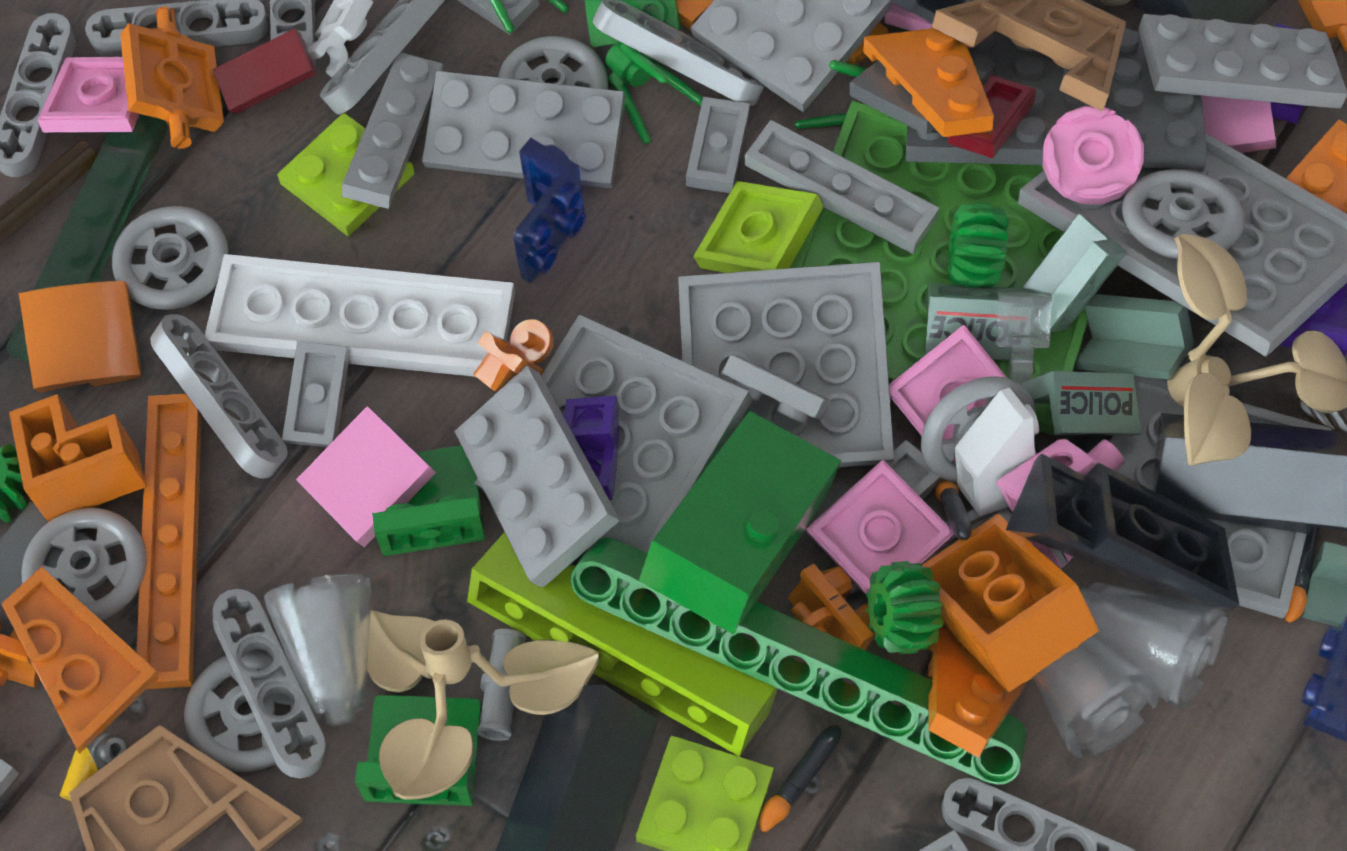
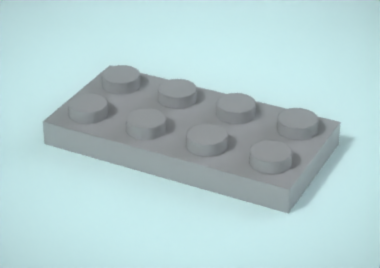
M1144 14L1138 30L1154 91L1338 109L1342 108L1347 97V90L1326 32L1310 28L1291 29L1273 27L1267 24L1231 23L1220 19L1181 18L1171 14L1164 16Z
M436 71L422 163L427 168L612 189L625 103L624 91Z
M526 366L454 431L530 582L540 587H545L620 521L542 376L531 367Z

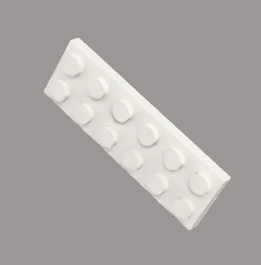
M224 254L204 336L213 348L219 351L295 358L297 341L347 346L351 350L349 364L476 377L473 373L488 354V351L478 344L483 334L488 331L507 341L515 287L514 283Z

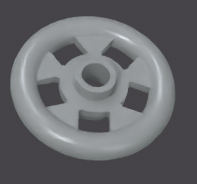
M562 36L540 37L522 44L508 55L498 73V78L543 83L549 78H557L559 81L555 84L581 85L588 88L608 90L607 71L597 53L578 40ZM544 56L548 63L541 64L534 70H531L527 65L533 59ZM568 57L582 65L576 72H572L568 66L562 64Z
M1172 169L1148 174L1129 188L1122 203L1123 219L1130 233L1145 247L1171 258L1178 259V248L1174 238L1179 235L1190 234L1198 236L1197 234L1206 226L1215 233L1206 238L1228 250L1238 241L1244 229V210L1235 194L1218 180L1194 171ZM1171 190H1187L1191 191L1192 194L1185 192L1173 194L1171 193ZM1147 198L1160 201L1157 211L1143 207ZM1207 203H1215L1222 213L1210 214ZM1163 224L1165 233L1157 230L1155 227Z
M184 206L157 208L133 220L118 237L112 254L114 278L116 281H125L127 283L130 299L140 305L161 310L182 308L201 300L217 286L224 254H228V243L220 226L202 211ZM175 225L176 234L165 233L156 237L155 229ZM201 234L208 246L195 252L188 240ZM135 249H148L145 257L146 264H132V256ZM178 256L176 260L164 263L169 257ZM196 265L203 272L188 284L182 277L187 275L193 266ZM153 275L160 280L167 281L163 290L146 286L150 276Z
M997 376L974 379L949 392L934 407L924 425L921 437V450L927 466L942 479L957 483L956 462L953 461L955 446L997 393L1010 387L1023 405L1029 404L1036 414L1035 404L1030 393L1016 381ZM985 398L986 404L984 406H978L967 411L969 404ZM955 424L953 438L942 440L946 427Z
M101 508L72 510L50 520L32 538L23 557L22 583L42 566L58 582L62 581L67 587L75 590L72 594L103 621L126 607L139 591L147 565L146 548L135 526L121 515ZM97 529V539L95 541H76L77 530ZM121 544L125 551L126 561L111 565V559L106 550L109 547ZM52 547L63 549L58 558L56 568L44 566L47 554ZM84 557L91 558L86 568L81 570L75 569V564L79 559ZM106 579H109L115 588L106 596L95 601L89 591L100 587Z
M251 650L244 655L242 661L249 669L260 671L268 668L272 664L273 658L264 650ZM225 655L207 666L191 686L184 708L186 733L194 748L232 772H254L275 765L276 762L253 712L248 715L238 714L240 705L247 701L240 684L231 689L224 699H220L213 692L221 682L230 676L239 684ZM288 661L312 710L309 686L298 668ZM273 694L263 702L266 711L272 715H275V704L277 703L291 705L290 712L294 708V702L285 694ZM221 713L222 721L228 730L213 737L208 729L206 719ZM296 726L288 730L292 739L291 753L299 745V740L296 736ZM259 733L262 734L263 747L240 751V736L249 737Z

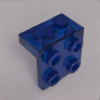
M530 137L520 149L519 155L527 200L534 207L518 225L513 235L520 276L529 283L539 273L545 274L550 270L556 261L558 249L568 237L574 238L580 232L586 220L579 165L572 162L560 148L551 144L545 146Z

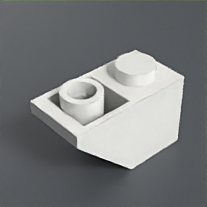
M1010 387L997 393L955 446L957 485L979 516L1009 507L996 482L1037 454L1034 446V435L1039 432L1036 414L1029 404L1023 405Z

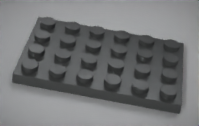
M1125 29L1105 107L1116 111L1115 115L1122 117L1125 121L1128 119L1136 126L1144 143V163L1142 168L1205 169L1207 146L1201 95L1154 91L1139 31ZM995 31L974 48L967 47L975 68L987 73V80L991 75L1036 89L1035 103L993 159L947 144L948 137H943L936 129L925 135L907 125L906 161L1043 165L1044 141L1057 120L1069 111L1090 106L1059 90L1064 75L1071 69L1058 66L1052 58L1034 49L1019 47L1011 41V38Z

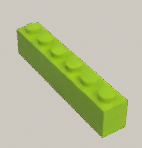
M504 532L472 568L467 598L468 603L535 641L555 640L567 643L572 642L598 651L599 663L593 674L739 757L770 714L778 688L585 602L577 596L571 585V573L576 567L574 565L567 566L545 587H540L529 581Z

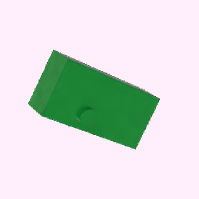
M749 411L652 540L639 582L734 635L824 503L841 460Z

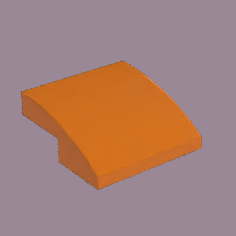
M125 281L72 284L19 293L34 390L42 393L86 383L97 387L142 377L129 291Z

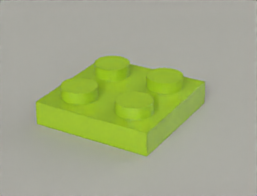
M343 113L277 175L283 187L349 237L379 206L342 197V183L365 131L363 126ZM409 161L397 190L414 175L413 165Z
M737 181L693 257L701 269L722 273L789 269L824 205L818 194Z
M671 735L636 834V842L664 851H749L774 775V768Z

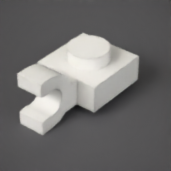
M334 0L315 33V36L319 38L318 41L312 43L308 48L312 60L321 58L325 51L329 54L330 64L326 69V73L329 76L333 77L348 60V52L344 43L346 40L353 41L365 29L367 25L365 17L373 4L372 0Z

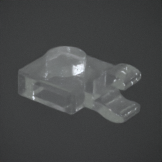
M998 292L997 347H1010L1008 376H1011V380L1017 383H1023L1032 379L1034 348H1049L1052 296L1050 293Z

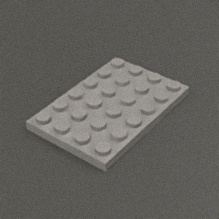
M1205 133L1207 146L1205 169L1179 170L1202 173L1218 180L1235 194L1242 205L1245 216L1243 232L1238 241L1226 251L1235 259L1243 273L1247 288V302L1242 309L1230 311L1232 321L1225 329V332L1267 357L1347 283V214ZM1142 168L1136 181L1148 174L1175 168ZM1045 171L1041 172L1020 189L1018 204L1063 232L1067 230L1079 213L1086 215L1127 251L1118 263V266L1193 311L1186 302L1180 287L1177 270L1178 259L1150 250L1142 245L1128 230L1122 214V203L1126 193L1121 198L1102 205L1080 204L1063 197L1049 183ZM1171 190V193L1173 194L1182 192L1192 194L1191 191L1187 190ZM1147 198L1143 207L1157 211L1160 201ZM1207 203L1210 214L1222 213L1215 203ZM1163 224L1155 227L1157 230L1165 233ZM1205 226L1197 235L1206 238L1215 233ZM1219 318L1216 319V320H1207V321H1209L1210 323H1212V324H1214V325L1216 326V324L1218 323Z

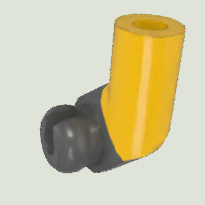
M109 733L96 738L80 754L76 749L59 796L71 801L69 792L129 748L127 741L120 735Z

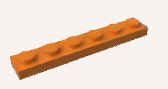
M187 394L148 396L144 473L146 487L144 488L142 517V539L146 548L147 565L143 581L139 587L136 653L149 663L158 674V678L147 689L191 687L193 685L202 414Z

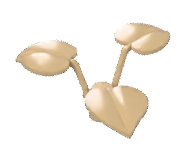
M1182 234L1174 238L1178 248V278L1186 302L1194 312L1207 320L1219 318L1216 326L1197 348L1188 352L1191 362L1179 367L1172 378L1167 380L1170 395L1177 404L1184 407V433L1188 465L1194 466L1208 462L1228 461L1241 456L1247 451L1251 441L1249 417L1243 404L1235 397L1229 396L1230 386L1292 372L1296 373L1297 394L1309 407L1323 413H1334L1347 408L1346 360L1334 341L1321 332L1306 331L1295 338L1292 345L1295 362H1285L1231 376L1230 369L1223 359L1206 355L1209 348L1230 325L1232 321L1230 311H1238L1246 305L1247 288L1245 279L1235 259L1217 243L1207 238L1190 234Z
M372 610L365 627L363 653L367 671L373 682L388 691L404 692L416 686L422 676L428 679L432 678L435 686V724L421 718L407 720L392 728L382 742L379 754L380 766L395 796L402 799H422L434 796L454 785L469 768L474 750L470 732L463 727L445 726L447 722L446 684L458 683L464 679L471 667V663L475 662L499 686H510V699L516 708L531 714L545 715L565 709L579 697L583 686L588 683L599 663L598 651L572 642L567 643L555 640L526 642L506 653L503 659L505 675L500 673L481 655L479 646H467L462 627L454 621H433L417 616H395Z

